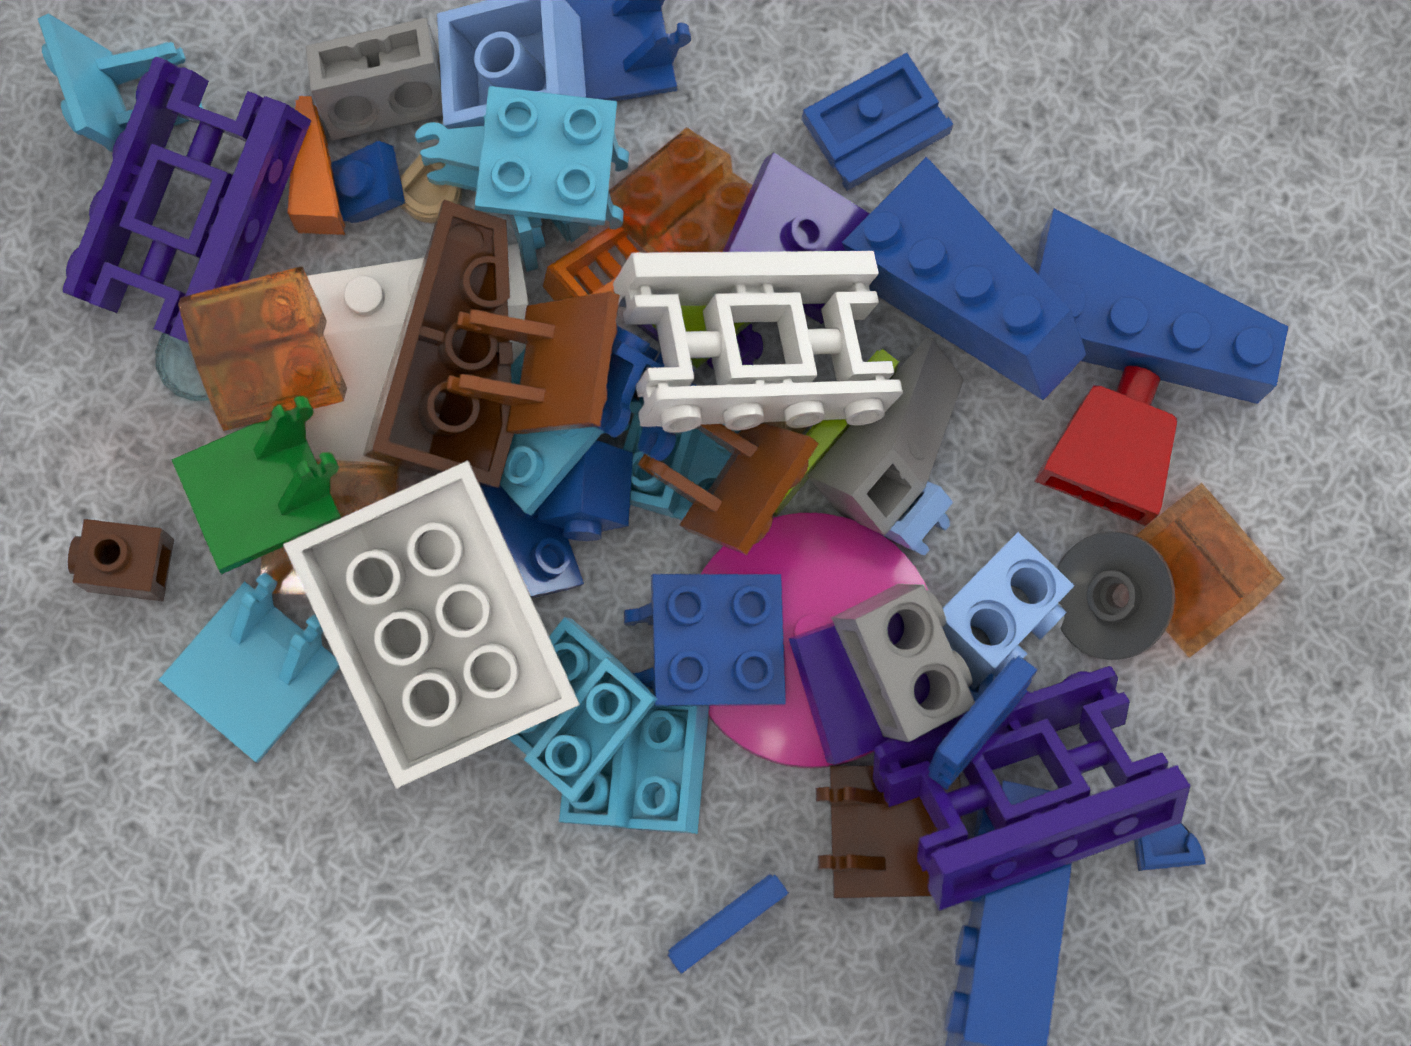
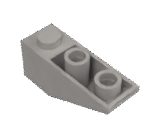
M930 337L925 338L890 379L901 381L903 394L888 408L884 417L866 425H851L807 475L837 512L845 518L854 520L882 535L887 534L925 489L964 380L935 340Z

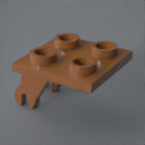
M608 291L527 305L525 319L479 310H471L470 314L459 312L457 321L459 328L525 344L526 347L520 385L460 374V378L448 377L447 390L458 395L478 397L511 406L507 432L514 434L600 426L602 411L607 399L606 384L612 344L617 332L616 317L620 295Z
M765 423L750 429L741 430L739 434L727 429L723 424L700 425L696 429L732 454L708 491L663 462L646 454L642 456L637 464L641 469L693 503L679 524L690 533L747 555L752 546L762 540L768 533L773 522V514L789 489L795 487L806 474L809 465L808 460L819 443L810 436Z

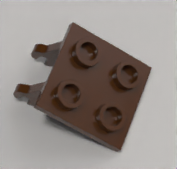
M874 765L830 766V787L815 789L816 802L828 803L831 807L832 855H819L817 857L818 870H831L833 872V898L932 897L928 890L929 873L927 870L923 871L917 861L919 838L938 832L920 797L889 807L884 798V792H879L873 782ZM960 775L947 790L944 788L946 793L961 788Z

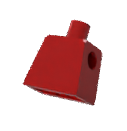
M1126 366L1116 392L1103 386L1093 385L1039 470L1035 482L1147 526L1159 515L1162 507L1177 426V418L1173 414L1151 406L1161 381L1160 377L1141 367Z

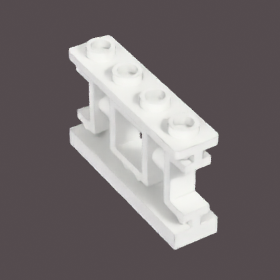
M874 251L631 253L613 282L614 293L620 295L618 307H626L623 312L625 325L656 324L664 368H647L636 384L638 397H643L644 405L638 412L640 426H662L666 432L679 433L695 429L704 424H725V427L730 430H745L756 427L762 422L786 421L789 427L803 428L815 425L823 420L846 419L849 425H866L883 418L888 408L903 394L901 381L890 380V377L895 373L892 361H862L854 320H864L879 303L877 292L870 291L869 285L879 274ZM826 303L821 309L825 329L807 328L803 304ZM707 305L703 310L706 331L685 332L681 306ZM777 322L786 364L742 365L734 323ZM831 354L837 381L812 382L817 376L813 355ZM691 358H712L717 385L690 386L694 380Z

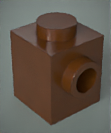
M84 519L81 536H75L72 539L68 553V570L70 574H74L72 583L89 593L164 602L174 539L162 528Z

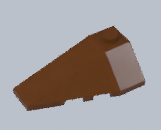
M447 200L442 201L383 384L363 456L431 476L469 461L481 486L499 488L514 433L507 432L511 406L478 397L463 396L449 392L447 390L449 376L460 378V374L512 383V342L490 334L470 332L457 326L459 312L470 314L471 310H479L509 317L508 299L510 298L507 220Z

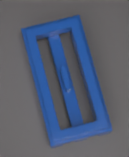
M1019 655L1016 659L1013 657L938 746L928 770L930 772L928 776L947 790L1022 700L1038 669Z
M769 874L668 950L669 954L667 956L680 974H682L789 894V892L776 874L773 876Z

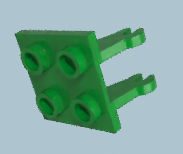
M295 397L296 407L294 409L290 407L284 410L282 405H277L271 412L272 416L172 459L221 575L280 549L287 542L342 518L331 495V477L339 470L338 463L333 453L322 452L319 454L321 463L317 464L306 440V421L314 414V410L307 397Z

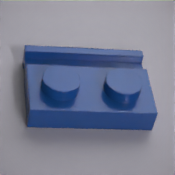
M908 53L897 57L803 109L801 118L832 169L835 168L842 178V184L846 191L951 134L954 125L949 117L946 118L939 108L938 99Z

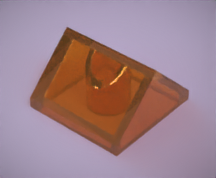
M1200 483L1136 535L1151 544L1161 554L1170 569L1175 588V604L1172 618L1166 631L1189 658L1254 609L1285 579L1203 483Z

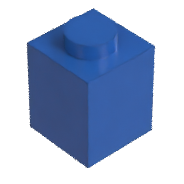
M596 440L539 506L538 522L561 528L565 538L576 541L600 540L603 531L628 527L633 452Z

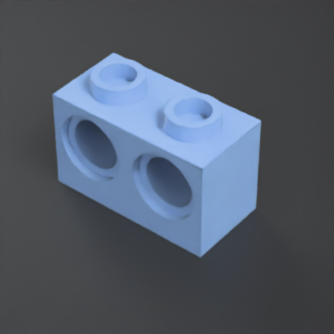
M1019 532L943 607L946 625L942 628L951 649L959 653L966 662L971 673V687L973 689L990 673L997 677L1013 657L1016 659L1019 655L1024 658L1028 654L1019 646V643L1030 632L1040 640L1067 613L1058 603L1075 586ZM1011 586L1021 589L1027 595L1030 604L1019 600L1014 595ZM970 626L983 630L987 634L991 646L979 642L972 634Z

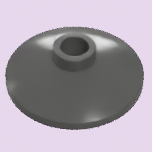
M1101 532L1079 541L1062 558L1057 569L1075 586L1059 602L1067 612L1064 615V621L1060 629L1076 648L1099 659L1121 660L1147 651L1161 638L1170 623L1174 611L1175 588L1166 561L1151 544L1142 538L1128 533ZM1120 584L1125 585L1129 591V601L1122 608L1113 601V592Z

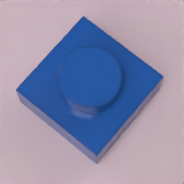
M376 141L331 163L339 198L340 212L344 221L350 223L367 221L405 204L393 145Z

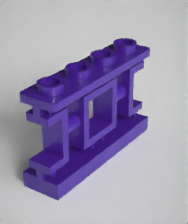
M154 57L148 72L141 77L137 85L136 103L126 129L120 133L114 143L113 161L102 189L95 194L90 204V220L80 245L73 251L67 262V278L62 290L65 294L114 313H118L128 285L164 298L163 306L153 329L219 354L311 120L286 103L267 96L262 98L249 91L246 93L236 121L203 109L199 106L209 81L193 70L184 67L180 68L168 60ZM178 115L199 124L186 156L165 149ZM223 133L246 142L233 175L211 166ZM174 169L211 182L189 240L152 225ZM132 232L153 240L139 275L118 267ZM177 250L199 258L186 293L164 285Z
M1111 666L1090 673L1087 671L1077 672L1065 678L1061 683L1034 692L1027 691L1022 700L963 770L970 785L946 793L940 784L928 776L930 772L928 769L938 746L968 711L910 742L889 738L885 743L875 748L873 782L879 792H884V798L888 806L891 807L920 797L938 832L919 838L917 861L922 870H927L929 873L928 890L939 911L1182 822L1191 785L1178 765L1167 768L1169 762L1163 752L1132 762L1112 730L1113 728L1125 725L1130 701L1124 692L1118 694L1116 691L1118 676ZM1080 723L1079 730L1086 739L1087 744L1067 750L1056 732ZM1039 755L1058 789L1011 805L992 771ZM1103 767L1114 788L1090 796L1091 789L1082 774ZM984 809L995 830L968 840L969 833L960 817Z

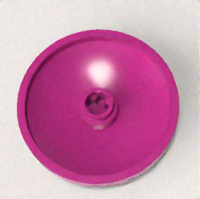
M794 513L774 517L768 533L762 540L752 546L747 555L723 546L711 558L701 574H781L786 704L781 706H709L708 717L727 738L757 757L773 763L798 768H825L853 762L873 753L874 750L836 765L826 762L789 638L833 623L831 617L896 584L924 585L926 591L928 589L916 567L893 542L882 534L854 520L824 513Z

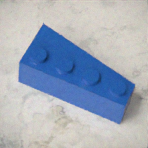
M927 157L842 242L846 251H874L879 274L869 285L870 291H876L877 296L1041 400H1044L1086 356L1072 310Z
M1055 208L1053 209L1041 233L1033 270L1072 310L1086 352V356L1081 361L1124 371L1126 366H1137L1155 373L1160 377L1161 381L1256 404L1277 386L1289 326Z
M1005 780L1000 785L1011 805L1051 792V790ZM984 809L978 811L975 837L995 830ZM1072 863L968 900L972 902L968 926L962 925L956 947L955 965H959L960 970L956 991L952 990L946 1011L945 1031L948 1034L945 1046L1048 1045Z

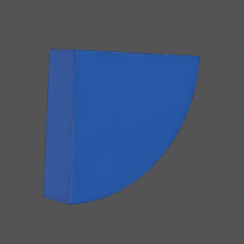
M1182 823L1134 840L1138 871L1206 864L1198 839Z

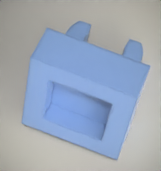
M927 481L925 489L887 534L883 536L921 555H926L930 549L922 539L933 526L945 531L948 529L950 521L945 512L952 505L953 501L940 486Z

